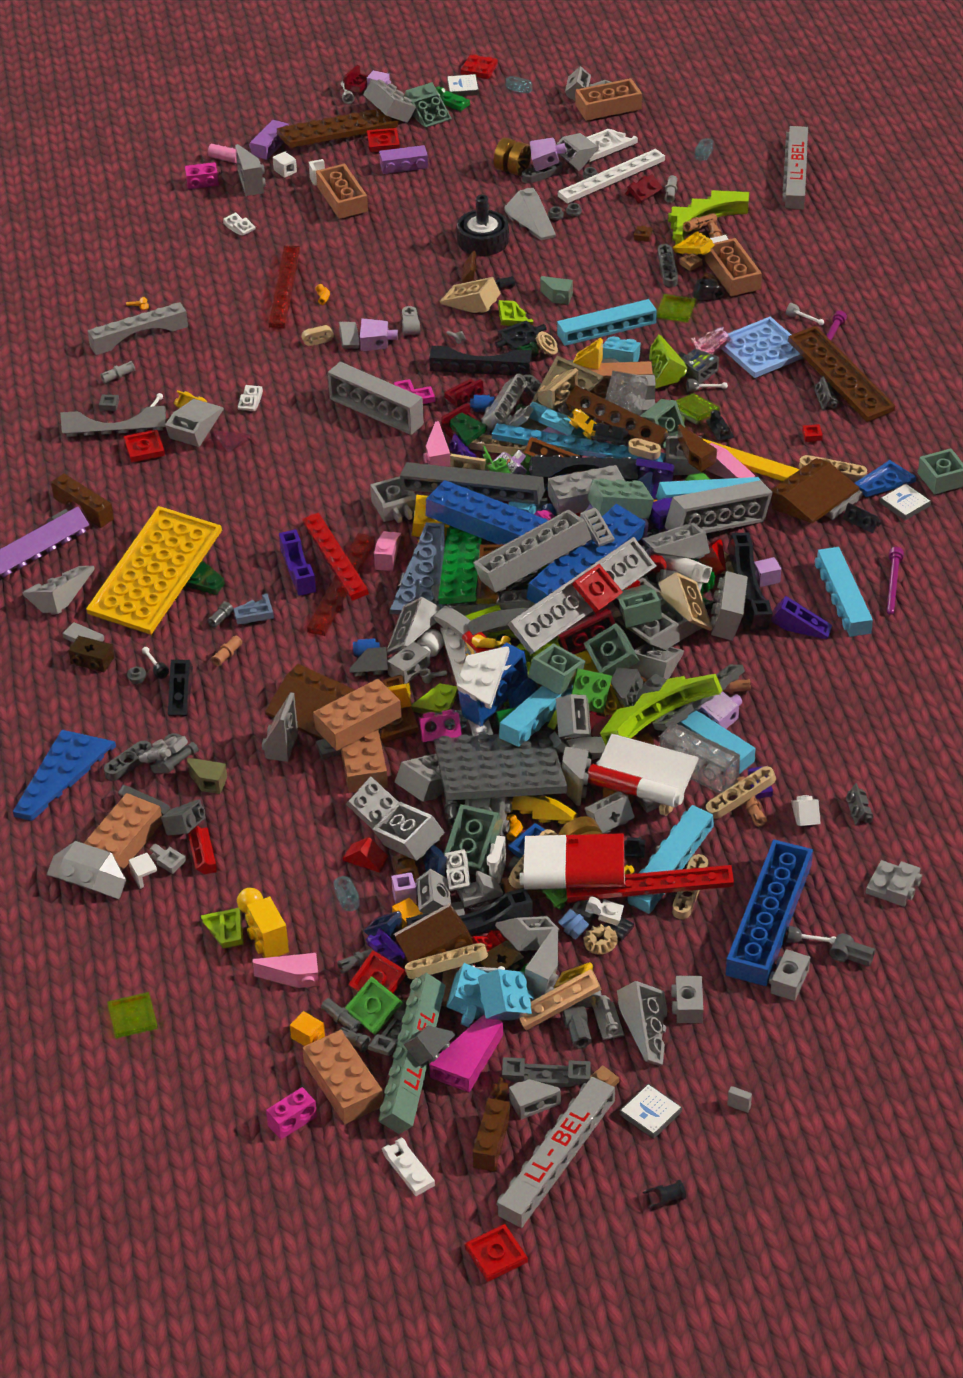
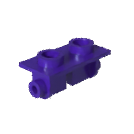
M454 434L449 444L450 451L456 455L477 458L472 451H469L470 448L468 446L465 447L462 439Z
M381 928L378 929L375 936L369 935L367 937V945L375 952H380V955L400 967L402 966L406 957L403 950Z

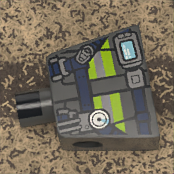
M694 349L688 354L683 352L678 354L687 367L685 377L695 379L699 384L718 371V356L698 349Z

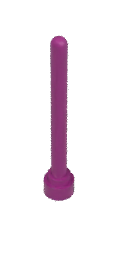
M836 311L832 317L833 324L826 335L830 340H832L838 327L843 325L847 319V315L843 311Z
M892 547L889 550V559L892 562L887 613L889 615L894 613L899 563L903 560L904 551L900 547Z

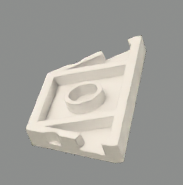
M606 129L586 138L599 147L589 159V162L638 143V138L636 136L632 138L625 137L626 133L616 132L612 129Z
M509 647L467 655L457 683L458 691L469 695L475 701L480 700L485 703L486 708L491 709L510 652Z

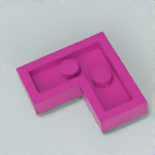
M410 379L394 382L395 386L421 396L423 404L435 402V395L431 386L414 389Z

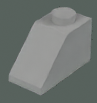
M528 1079L523 1082H517L509 1087V1101L520 1120L560 1105L561 1091L558 1087Z

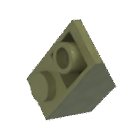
M188 758V773L200 790L220 794L227 779L226 764Z

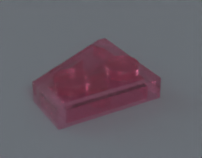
M721 327L712 332L704 333L702 338L697 339L693 337L691 340L698 350L714 355L732 339L727 331Z

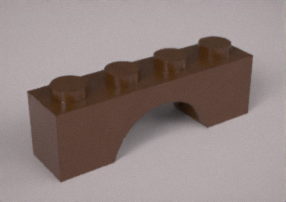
M63 473L51 481L53 498L64 505L71 501L76 502L83 509L88 520L96 526L102 528L114 520L112 503Z

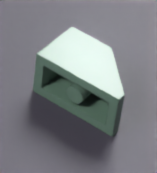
M541 276L540 291L553 303L569 305L573 294V280Z

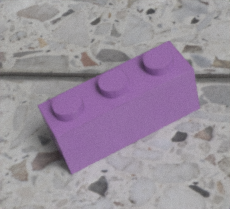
M272 120L250 142L251 154L259 158L268 159L284 143L277 135V128L285 125L289 126V124Z
M424 145L379 151L380 166L383 174L428 168V154Z

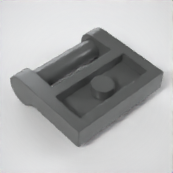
M191 742L164 760L159 761L156 759V763L150 767L153 773H169L174 769V766L189 755L197 753L199 749L194 742Z

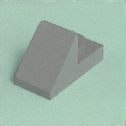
M476 871L477 881L470 883V887L457 889L464 907L503 896V891L496 878L480 871Z

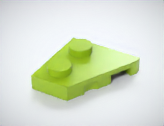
M499 300L498 310L501 325L513 326L526 320L533 325V320L527 319L526 312L515 301Z
M439 683L412 704L413 712L422 714L434 712L435 715L442 714L443 710H450L458 694L457 686Z
M239 908L201 915L204 925L222 948L243 945L242 912Z

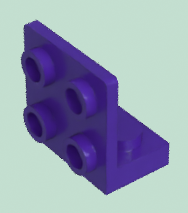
M637 458L636 466L639 467L638 480L650 471L654 473L655 481L652 497L657 499L659 482H672L675 466L670 463Z

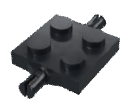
M527 320L499 330L498 337L501 340L495 342V346L497 349L508 346L513 351L517 350L518 346H526L533 341L537 344L538 342L535 339L537 334L546 331L547 327L545 324L536 327Z

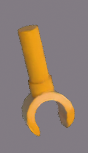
M145 297L136 302H126L127 306H139L141 310L149 308Z

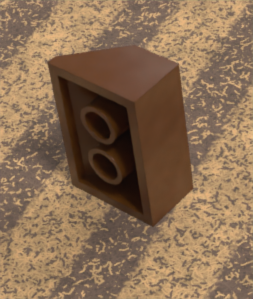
M450 903L394 933L409 962L473 945L468 928Z

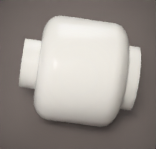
M428 629L419 637L417 644L429 650L430 657H434L443 647L444 640L439 631Z

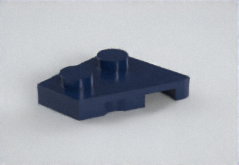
M433 844L422 857L426 872L432 869L445 876L447 857Z

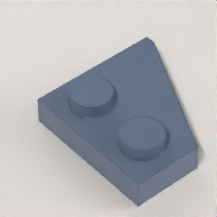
M268 594L262 595V600L255 602L251 600L244 605L234 608L237 625L274 618Z

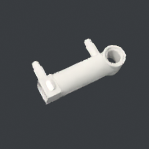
M650 548L646 550L649 556L652 554L662 556L667 563L666 570L675 571L696 581L699 590H701L702 583H708L712 567L686 557L656 553ZM660 572L656 574V582L659 581Z

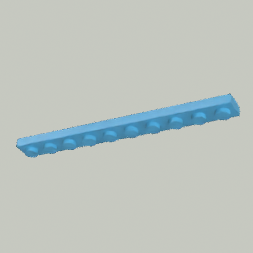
M497 423L492 432V439L527 445L529 438L533 437L571 453L588 457L646 459L630 454L628 446H618L607 442H598ZM661 452L660 457L652 461L665 462L666 453Z

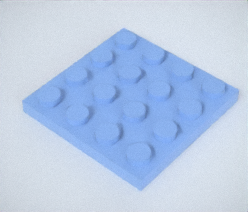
M771 317L716 338V344L754 378L804 358L788 342V336L791 334Z

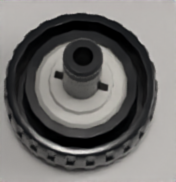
M478 195L476 197V210L464 214L458 220L456 226L458 246L468 254L475 251L476 256H490L501 252L508 245V220L501 213L489 210L488 197L486 195Z

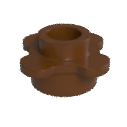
M500 1077L498 1083H494L492 1086L491 1096H495L494 1099L504 1101L508 1092V1083L502 1082L503 1078Z

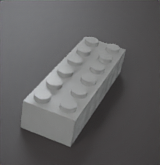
M339 362L328 371L329 396L331 400L410 435L424 424L423 398L342 362Z
M759 480L674 496L670 504L665 528L671 530L694 522L703 531L709 533L764 522L773 492Z
M568 509L473 563L480 580L494 592L503 591L508 585L521 581L526 575L537 572L539 568L551 564L555 559L569 554L571 550L585 545L592 538L585 520Z

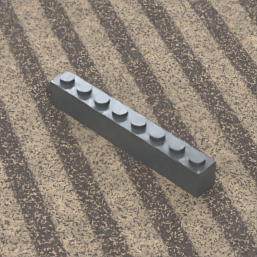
M406 462L400 474L403 490L432 493L446 480L495 500L538 505L545 492L543 477L409 462Z

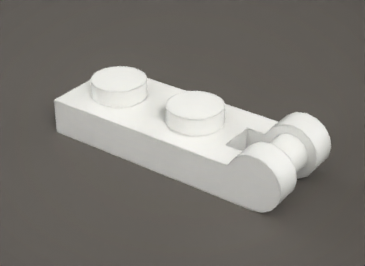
M402 1137L397 1139L395 1144L382 1148L385 1158L415 1196L435 1186V1180L409 1149ZM400 1151L402 1155L397 1157L395 1153Z

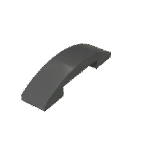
M529 608L506 609L482 615L469 622V631L473 635L482 632L486 637H489L488 633L508 630L510 627L507 624Z
M402 1000L403 1003L394 1013L393 1020L381 1035L377 1034L368 1045V1050L387 1056L394 1054L398 1044L397 1038L403 1024L402 1018L406 1011L407 1000Z
M503 1057L502 1078L514 1083L530 1079L558 1088L577 1086L590 1080L591 1061L569 1060L568 1066L525 1064V1058Z

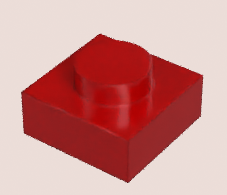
M820 424L802 426L805 442L822 441L823 434Z

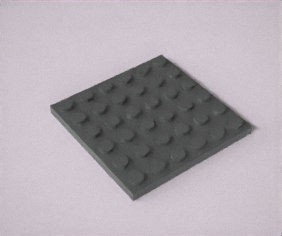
M539 730L519 747L500 739L499 733L495 735L483 733L478 736L460 735L453 738L441 736L434 739V747L446 800L567 793V784L555 747L552 746L554 743L549 737L551 732Z

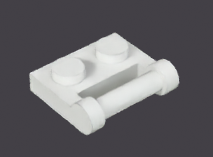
M497 836L495 844H491L490 855L487 856L489 876L496 878L498 883H501L506 865L504 836Z

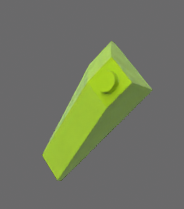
M658 334L650 347V361H652L653 375H655V388L678 382L680 378L685 376L687 371L685 362L666 340Z

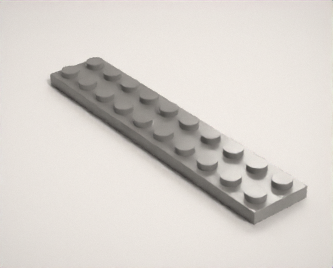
M635 537L619 546L507 624L530 655L593 612V609L572 586V583L597 564L604 568L622 591L656 567Z

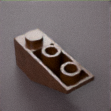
M679 424L677 439L688 463L700 472L715 464L717 449Z

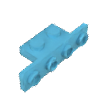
M534 401L531 403L530 406L533 408V412L529 418L569 436L588 439L582 434L584 432L582 428L578 427L576 429L569 423L571 419L566 415Z

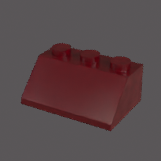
M606 608L584 620H580L557 636L560 647L574 655L586 651L587 649L584 645L586 641L615 624L613 615Z

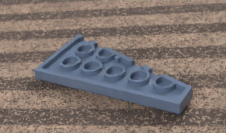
M426 522L389 614H400L404 605L421 597L436 605L431 586L440 584L445 549L444 523ZM440 604L437 606H439L441 610L445 606V604Z

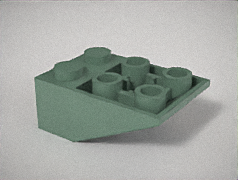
M433 82L406 90L404 97L411 99V103L416 107L412 116L424 128L452 120Z
M647 585L623 590V593L613 601L622 615L620 617L626 628L662 618L660 599L655 590Z

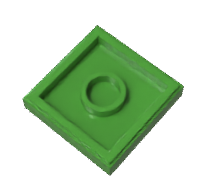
M371 976L345 1008L352 1017L376 1035L403 1002Z

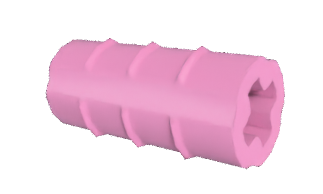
M210 144L208 157L237 164L236 149Z

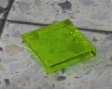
M664 294L657 310L656 318L689 322L696 299Z
M694 393L675 400L680 412L697 421L710 417L712 410L720 411L719 406Z
M149 992L107 1001L115 1038L158 1029Z

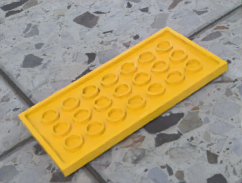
M158 506L86 608L87 614L152 635L221 533V525Z

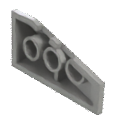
M534 188L518 191L504 207L511 220H516L521 227L525 226L528 228L529 232L538 239L545 240L556 237L540 197Z
M78 566L62 573L60 577L48 579L47 584L42 586L41 584H36L23 592V596L41 612L51 613L52 615L62 612V609L70 604L95 568L94 566Z
M634 981L617 990L618 1005L644 1060L661 1066L663 1065L665 1045L662 1040V1034L666 1032L663 1019L667 1016L665 993L663 990Z

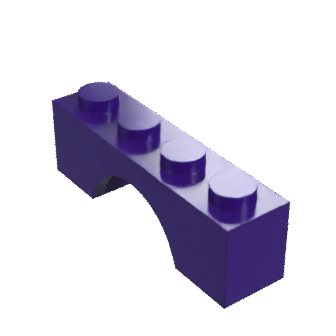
M297 530L279 533L280 550L298 596L316 592L315 575L311 565L306 564Z

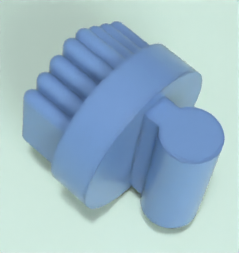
M571 909L558 921L565 928L564 932L575 940L589 926L583 916L577 915Z

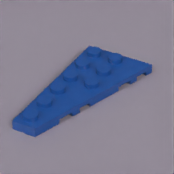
M61 730L13 810L14 817L33 821L49 807L48 803L54 798L58 799L63 794L62 791L65 788L71 787L91 770L90 766L96 761L100 762L108 750L112 751L116 747L115 741Z

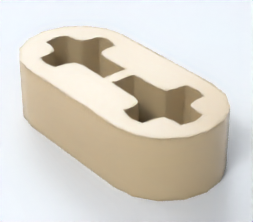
M324 325L305 330L301 338L305 345L313 346L329 342L334 334L329 326Z
M638 438L631 439L628 443V451L632 455L650 460L660 457L661 447L659 444Z

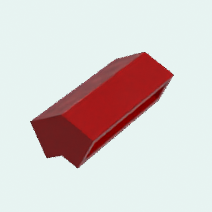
M196 826L188 833L195 868L203 874L216 873V862L208 827L200 828Z

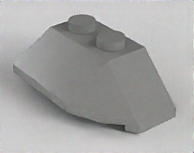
M74 841L53 856L47 875L117 899H120L126 882V878L122 874L113 853Z

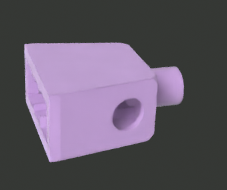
M554 138L530 141L531 157L536 171L559 163L558 154L567 152L565 143L556 145Z
M361 320V351L388 348V340H398V330H388L387 321Z

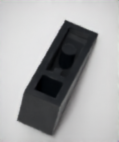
M171 660L168 716H187L193 675V666L190 660Z

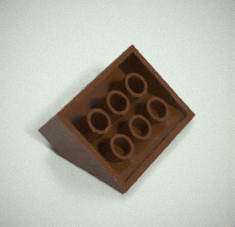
M816 458L771 489L773 492L771 496L772 509L814 523L859 491V486L830 462Z
M297 664L285 676L268 705L265 714L274 718L290 692L294 693L298 730L322 740L324 738L314 728L313 712L355 691V689Z

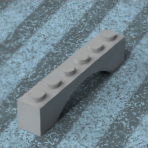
M179 302L117 322H111L107 325L95 327L88 330L90 347L95 355L111 351L124 338L140 330L161 328L176 331L188 327L187 313Z
M165 406L146 407L133 418L116 423L95 421L78 411L60 413L62 433L66 434L67 437L77 436V433L84 432V436L94 435L96 431H101V434H111V430H118V433H129L128 429H135L136 432H146V428L162 431L167 423Z

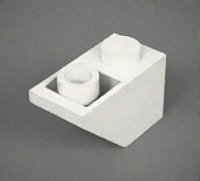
M809 795L797 796V800H791L797 825L820 824L818 800L812 799V796Z

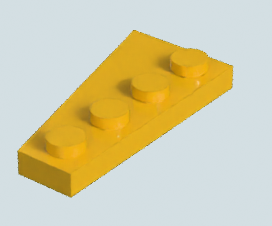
M696 231L672 248L675 253L705 255L715 245L710 238Z

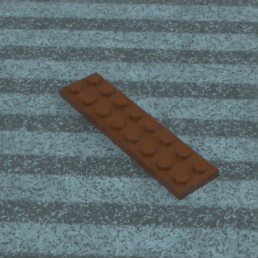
M379 109L365 110L360 113L339 115L317 121L312 120L290 126L285 125L277 128V135L289 148L365 134L367 130L397 128L398 121L385 115Z
M817 326L788 336V342L866 422L895 411V405Z

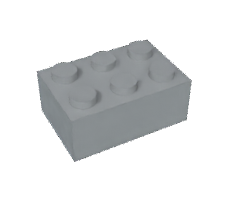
M371 79L363 95L385 115L408 123L416 108L411 103L412 100L404 97L403 92L396 90L397 87L391 83L387 85L380 79L378 81Z
M726 571L724 578L720 577L718 583L719 590H715L712 600L715 603H713L711 614H714L710 619L713 628L711 635L733 641L744 612L747 576Z
M399 802L372 829L384 846L416 861L423 857L425 852L445 833L432 815L402 802Z

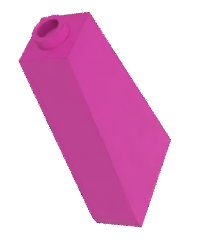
M482 1015L454 1040L448 1048L442 1051L435 1061L429 1064L430 1078L470 1093L503 1037V1022L497 1019H486L485 1015Z

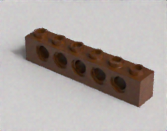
M575 385L565 402L570 413L575 408L581 409L582 412L589 416L588 422L592 419L596 423L610 425L609 429L611 430L613 426L622 427L627 430L630 425H635L633 430H628L627 438H629V441L638 438L659 444L662 448L669 435L666 428ZM585 403H589V404H590L589 407H587V408H582L583 404H585ZM599 411H605L603 415H597ZM614 418H620L619 422L613 423L612 420ZM644 433H651L647 438L642 437Z

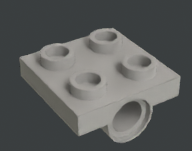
M370 776L346 805L373 829L399 802Z

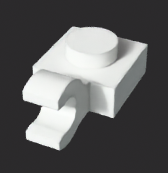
M590 897L585 911L598 914V920L618 926L624 905L605 899L601 903L599 899Z

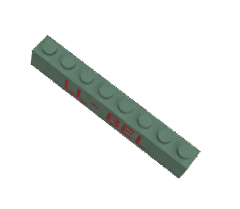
M427 972L420 977H416L411 982V991L406 1001L407 1007L402 1018L403 1024L397 1038L398 1044L393 1054V1064L389 1071L390 1077L388 1085L384 1090V1101L380 1107L379 1122L398 1134L413 1127L428 1061L419 1065L404 1044L416 1032L426 1026H437L446 987L445 984Z

